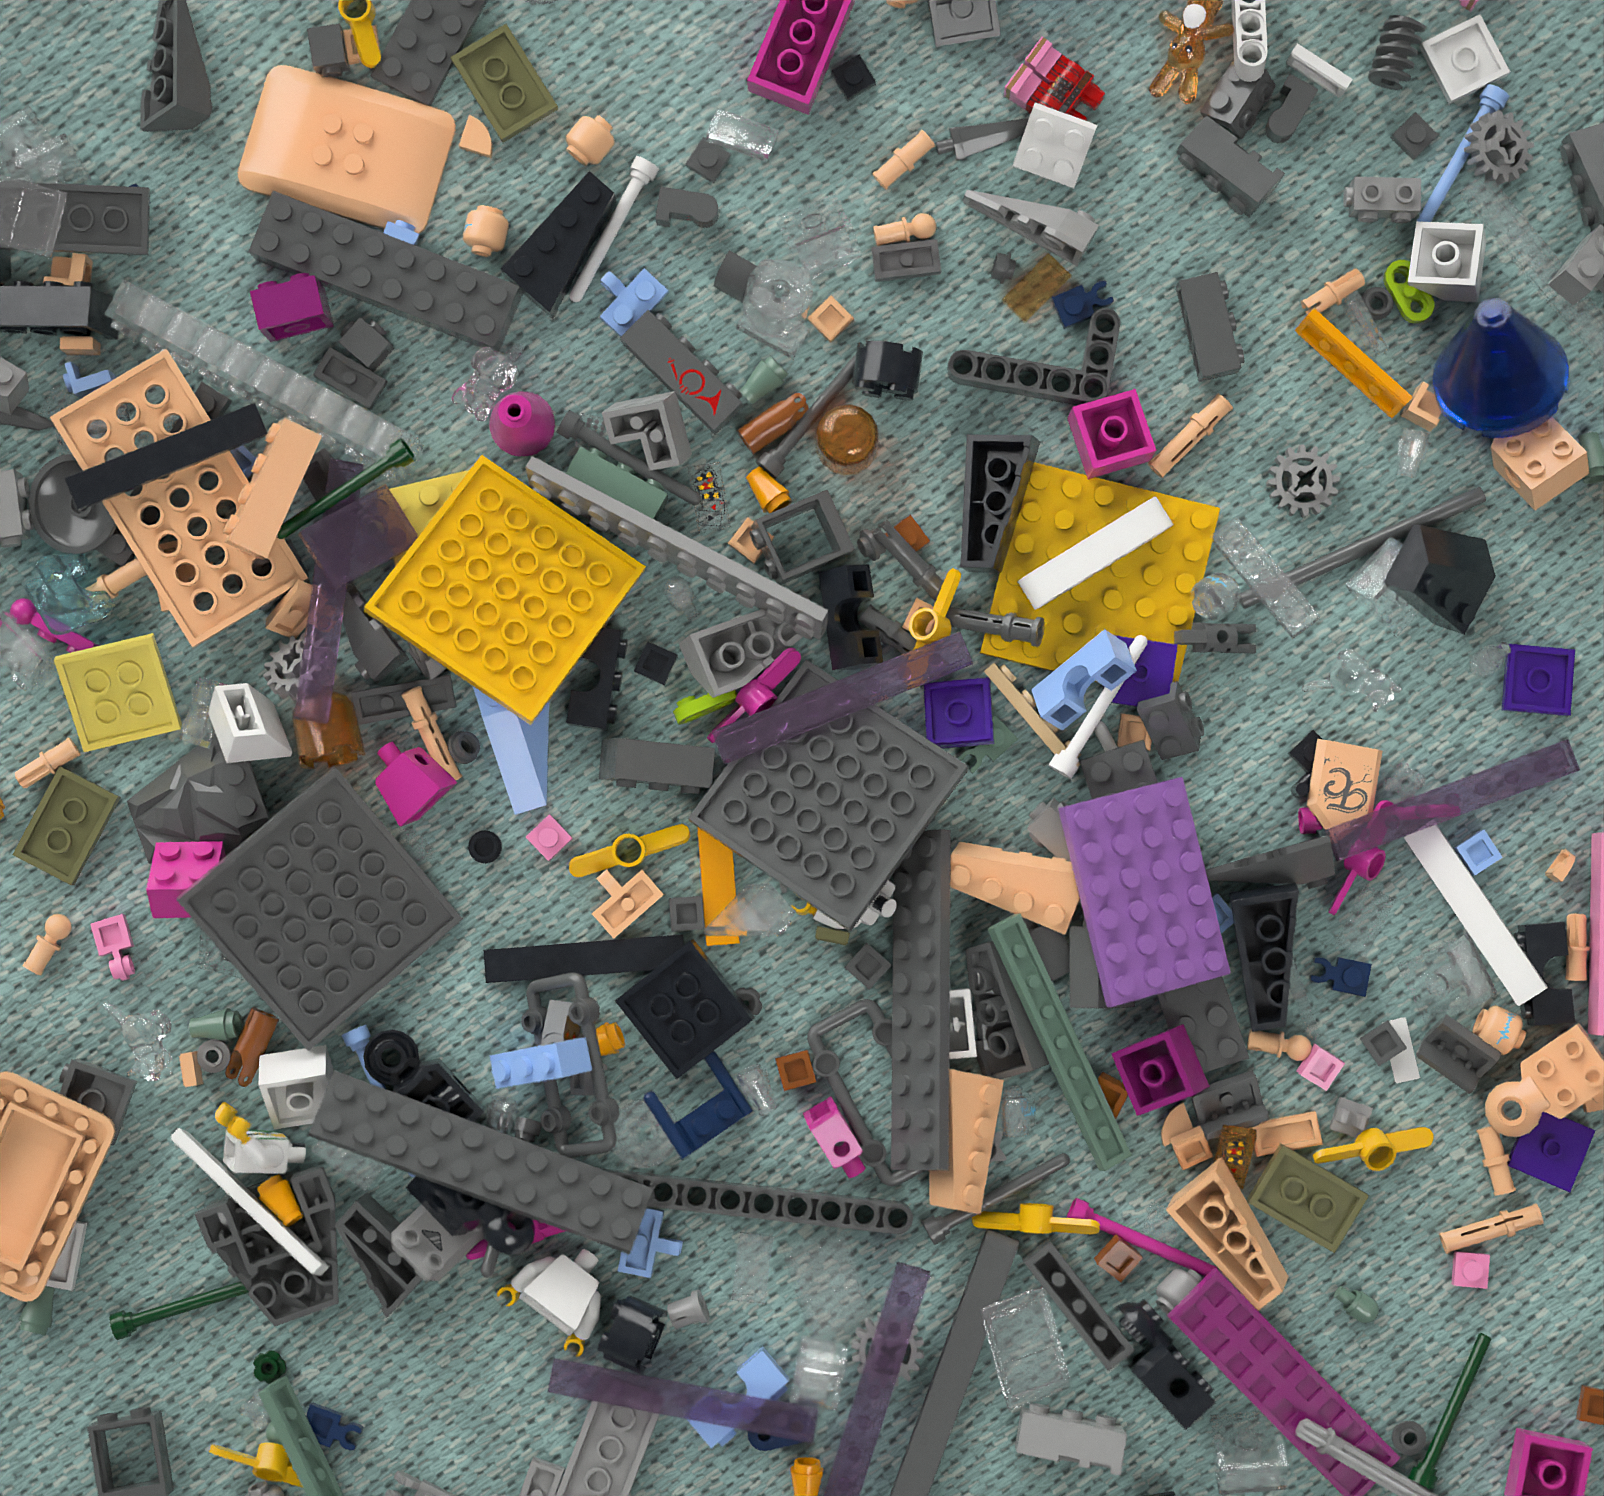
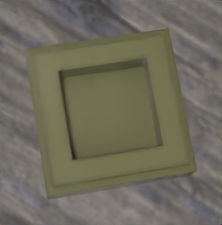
M817 926L815 934L817 940L841 945L848 944L850 932Z

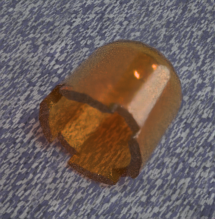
M851 404L836 406L827 411L819 421L814 439L816 455L822 464L833 473L844 476L859 474L877 458L880 447L878 425L872 415L862 407Z
M320 687L318 691L315 689L310 690V695L304 697L295 705L292 712V722L298 762L301 768L315 769L314 763L327 762L328 768L341 766L357 761L358 755L364 756L366 754L355 706L345 694L330 692L329 687Z

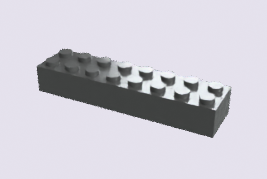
M273 191L248 251L259 262L293 275L300 273H309L310 276L315 275L326 288L496 354H499L523 295L520 286L276 191Z

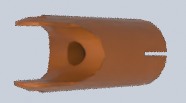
M795 393L786 400L772 405L737 430L738 435L753 455L789 431L809 409L805 396L801 393ZM800 398L801 401L796 403L795 399Z
M251 1008L226 1068L225 1075L227 1078H236L243 1066L238 1077V1084L246 1087L252 1082L259 1068L260 1055L265 1054L279 1022L278 1017L263 1010Z

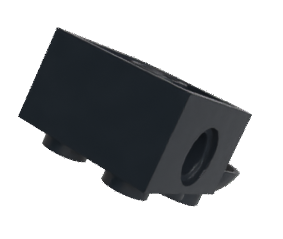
M397 1030L381 1031L373 1036L366 1045L363 1055L366 1070L379 1083L392 1085L394 1093L475 1122L484 1113V1106L440 1058L423 1062L419 1059L417 1045L404 1032ZM388 1048L397 1049L401 1054V1060L396 1064H387L382 1058L384 1050Z
M415 1176L406 1186V1189L451 1236L465 1235L467 1232L473 1231L481 1223L484 1237L489 1245L499 1253L506 1255L521 1254L534 1241L535 1226L532 1218ZM507 1221L511 1222L515 1226L516 1230L510 1228L507 1224Z
M1145 1299L1140 1303L1128 1302L1118 1305L1117 1308L1124 1314L1119 1320L1121 1325L1140 1345L1146 1340L1149 1342L1132 1359L1133 1362L1128 1365L1129 1368L1179 1424L1187 1430L1216 1403L1209 1395L1214 1389L1197 1370L1190 1374L1187 1368L1191 1364L1173 1345L1169 1348L1172 1339L1160 1327L1164 1320ZM1182 1378V1383L1178 1388L1169 1389L1172 1380Z

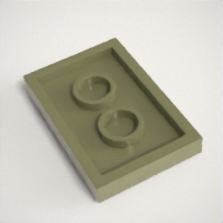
M507 24L502 25L450 57L502 143L558 110L556 102Z
M59 766L12 855L74 886L121 797Z
M1280 1143L1246 1201L1335 1253L1369 1195Z

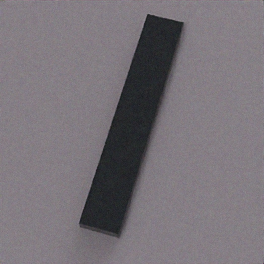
M253 403L66 477L65 481L76 507L80 511L263 438L268 433L256 404Z
M684 935L483 950L486 983L543 979L567 973H578L585 976L654 970L684 946Z

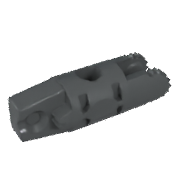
M1192 623V630L1174 632V644L1193 645V652L1255 654L1256 645L1251 643L1237 644L1238 633L1251 634L1256 632V624Z

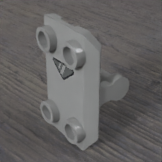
M421 1204L392 1232L391 1243L392 1249L400 1257L403 1256L423 1280L440 1281L484 1237L482 1224L479 1223L473 1231L467 1232L465 1235L451 1236Z

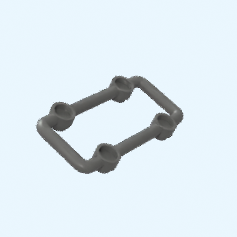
M567 973L538 979L529 984L526 991L529 1009L523 1014L521 1023L526 1032L534 1034L536 1046L541 1045L547 1008L541 1004L540 993L571 986L574 987L576 1000L569 1007V1017L572 1022L581 1025L583 1037H586L592 1067L590 1073L596 1099L589 1107L588 1115L593 1123L601 1126L603 1139L569 1145L566 1131L570 1128L572 1119L569 1110L561 1105L556 1079L543 1081L548 1108L541 1116V1125L544 1130L553 1133L555 1146L559 1154L574 1158L607 1153L613 1150L617 1142L614 1123L619 1118L620 1110L617 1102L609 1097L595 1028V1022L600 1016L599 1005L595 999L589 997L587 983L583 976L578 973Z
M863 999L814 1024L808 1031L807 1040L815 1055L813 1059L815 1072L827 1078L861 1144L863 1153L860 1154L862 1162L867 1166L873 1167L883 1184L894 1187L927 1170H898L894 1173L890 1172L884 1161L886 1158L885 1146L882 1142L872 1138L838 1072L840 1066L838 1056L834 1052L827 1050L820 1038L829 1031L867 1012L874 1024L872 1029L874 1040L878 1044L885 1046L892 1058V1020L885 1018L881 1008L875 1001Z

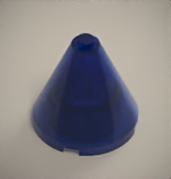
M1496 298L1485 300L1478 305L1443 348L1433 370L1434 395L1443 415L1459 429L1464 431L1465 427L1480 431L1482 432V437L1487 438L1517 436L1541 426L1558 411V404L1564 393L1568 392L1570 382L1568 359L1558 340L1511 305Z

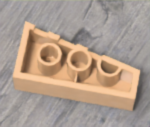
M286 418L272 424L265 439L267 444L262 454L259 453L251 469L254 474L250 484L244 485L237 502L241 503L236 516L233 514L230 516L223 533L228 535L225 543L261 560L268 557L322 435Z
M959 842L950 856L951 888L1011 913H1020L1023 918L1064 935L1066 934L1080 902L1071 862L1063 858L1053 857L1050 859L1033 856V853L1021 851L1019 853L1002 851V848Z
M949 1069V1170H929L930 1205L981 1214L1004 1080Z
M1220 1157L1172 1197L1166 1211L1252 1306L1259 1311L1283 1292L1289 1276L1224 1159Z

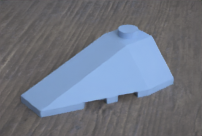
M473 686L514 814L517 815L546 806L550 700L534 722L529 725Z

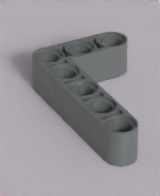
M1109 308L1099 309L1093 314L1087 329L1080 370L971 350H958L950 356L947 374L954 383L1077 406L1102 399L1107 396L1120 329V318L1114 310ZM1100 319L1108 320L1112 325V331L1108 333L1100 332L1096 328L1095 322ZM1094 351H1100L1105 354L1107 362L1103 365H1096L1091 361L1090 354ZM959 360L967 361L971 366V371L961 375L954 370L953 364ZM991 366H998L1003 370L1004 377L1000 380H992L987 376L986 369ZM1022 372H1031L1035 375L1036 383L1032 386H1025L1020 382L1019 375ZM1057 377L1064 378L1068 382L1069 389L1064 392H1058L1052 387L1051 381ZM1089 383L1097 384L1101 389V395L1096 398L1089 397L1084 391V386Z

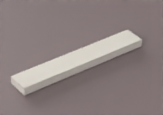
M1431 819L1404 837L1516 1004L1520 1006L1547 989V985L1436 822Z
M178 1128L172 1134L171 1140L311 1274L321 1276L329 1268L321 1258L286 1227L189 1132Z

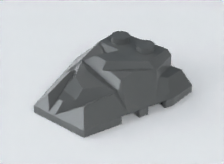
M216 734L208 736L165 772L127 800L149 864H152L156 842L223 841L227 856L272 818L269 815L251 761L227 763Z
M323 1166L309 1168L304 1171L300 1169L293 1170L281 1175L283 1180H288L300 1211L303 1214L300 1220L288 1226V1228L329 1266L321 1276L311 1274L230 1195L194 1214L207 1247L213 1254L216 1252L228 1266L227 1271L233 1278L237 1277L249 1291L248 1296L274 1326L339 1303L337 1231L334 1225L336 1223L335 1195ZM263 1182L246 1188L259 1199L260 1194L257 1188Z

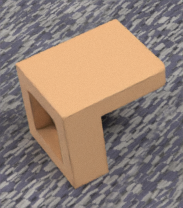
M72 253V258L55 256L52 259L50 277L44 276L43 283L44 281H55L63 283L64 286H73L76 281L90 283L93 261L86 254Z
M1423 381L1416 387L1412 394V399L1406 405L1401 417L1430 432L1438 425L1440 421L1438 418L1448 401L1428 391L1429 384Z

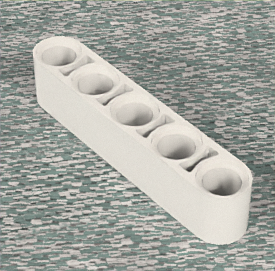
M1231 0L1235 72L1244 81H1256L1264 73L1268 52L1265 0H1253L1254 2L1246 3L1242 0ZM1245 28H1252V29H1254L1256 32H1254V33H1248V32L1244 31L1243 29H1245ZM1246 58H1253V59L1257 60L1258 62H1256V63H1249V62L1245 61L1244 59H1246Z
M1153 497L1027 574L1018 581V584L1033 608L1037 610L1160 535L1174 524L1157 497Z

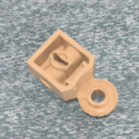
M1498 385L1487 388L1474 400L1470 410L1473 424L1484 433L1496 435L1491 445L1494 469L1534 510H1537L1589 474L1587 451L1545 409L1526 412L1525 403L1518 393L1510 388Z
M1578 1023L1520 1063L1522 1081L1505 1082L1497 1085L1488 1094L1485 1102V1115L1489 1124L1498 1133L1508 1137H1520L1530 1133L1538 1125L1542 1112L1562 1119L1604 1091V1056L1580 1023ZM1505 1102H1517L1522 1108L1521 1116L1517 1119L1507 1117L1503 1111Z

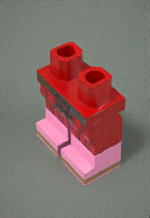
M1042 36L1026 57L1024 64L1020 65L1005 86L1004 96L1030 114L1034 104L1038 103L1087 121V117L1075 110L1076 107L1082 102L1095 111L1104 100L1105 93L1093 83V74L1069 60L1053 48L1052 43Z

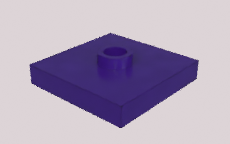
M1116 636L1117 638L1126 643L1128 649L1135 639L1130 637ZM1147 640L1145 649L1135 663L1136 672L1123 682L1111 703L1137 707L1140 701L1169 694L1170 685L1173 682L1178 645Z
M1507 644L1501 711L1571 716L1576 649Z
M989 677L923 683L926 739L942 749L994 744L991 680Z
M1542 1112L1538 1125L1530 1133L1516 1138L1509 1155L1510 1161H1507L1508 1166L1562 1190L1571 1192L1596 1130L1563 1117L1560 1119L1549 1113Z

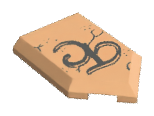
M1317 739L1306 805L1323 826L1326 834L1330 836L1331 842L1335 844L1371 817L1383 751Z

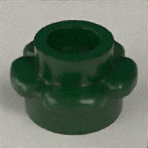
M268 1350L265 1354L260 1353L254 1359L253 1365L255 1369L253 1373L260 1382L266 1381L267 1384H271L281 1378L280 1376L286 1372V1362L276 1351ZM268 1364L272 1365V1370L270 1371L266 1369Z

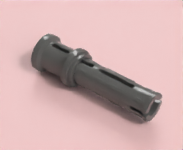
M951 606L946 614L953 628L999 635L1005 642L1011 643L1013 640L1029 642L1033 647H1039L1044 635L1045 622L1042 617H1036L1034 620L1017 617V614L1013 612L1001 616Z

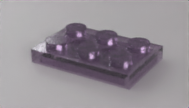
M386 484L308 526L298 534L334 592L404 553L418 538V534Z

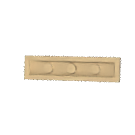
M996 663L989 666L984 671L1054 755H1059L1062 750L1065 751L1071 741L1068 740L1063 743L1055 734L1060 729L1040 717L1034 709L1037 706L1035 699L1026 689L1020 693L1012 682L1017 678L1005 664L998 667Z

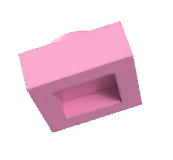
M550 814L526 836L529 842L548 861L573 839Z
M1314 1044L1310 1055L1302 1061L1296 1071L1307 1080L1327 1091L1345 1063L1322 1047Z
M1454 1251L1451 1284L1454 1286L1487 1289L1490 1255Z

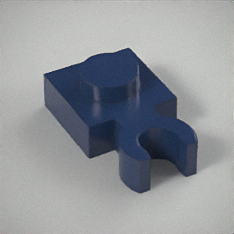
M1106 281L1097 282L1091 291L1087 293L1083 286L1080 285L1051 298L1063 329L1092 318L1094 314L1092 307L1106 308L1113 303V297L1103 300L1097 295L1098 290L1107 286Z
M1337 957L1336 965L1332 966L1325 958H1313V963L1321 964L1324 967V973L1319 977L1310 975L1309 979L1311 981L1324 983L1332 980L1331 990L1366 997L1372 964Z
M314 1402L310 1404L306 1414L318 1443L329 1448L333 1445L334 1439L339 1440L340 1445L344 1449L355 1450L358 1444L349 1441L347 1433L349 1431L361 1433L364 1427L354 1422L347 1425L342 1424L343 1413Z

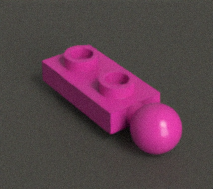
M21 598L11 605L10 615L16 623L21 625L31 623L40 629L37 635L54 644L57 639L68 644L66 651L69 653L100 646L46 615L37 612L36 605L29 599Z

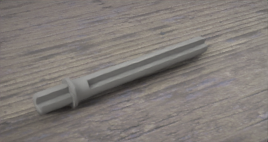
M1309 1419L1301 1420L1298 1423L1296 1435L1315 1446L1318 1453H1327L1398 1496H1438L1336 1436L1333 1429H1325Z

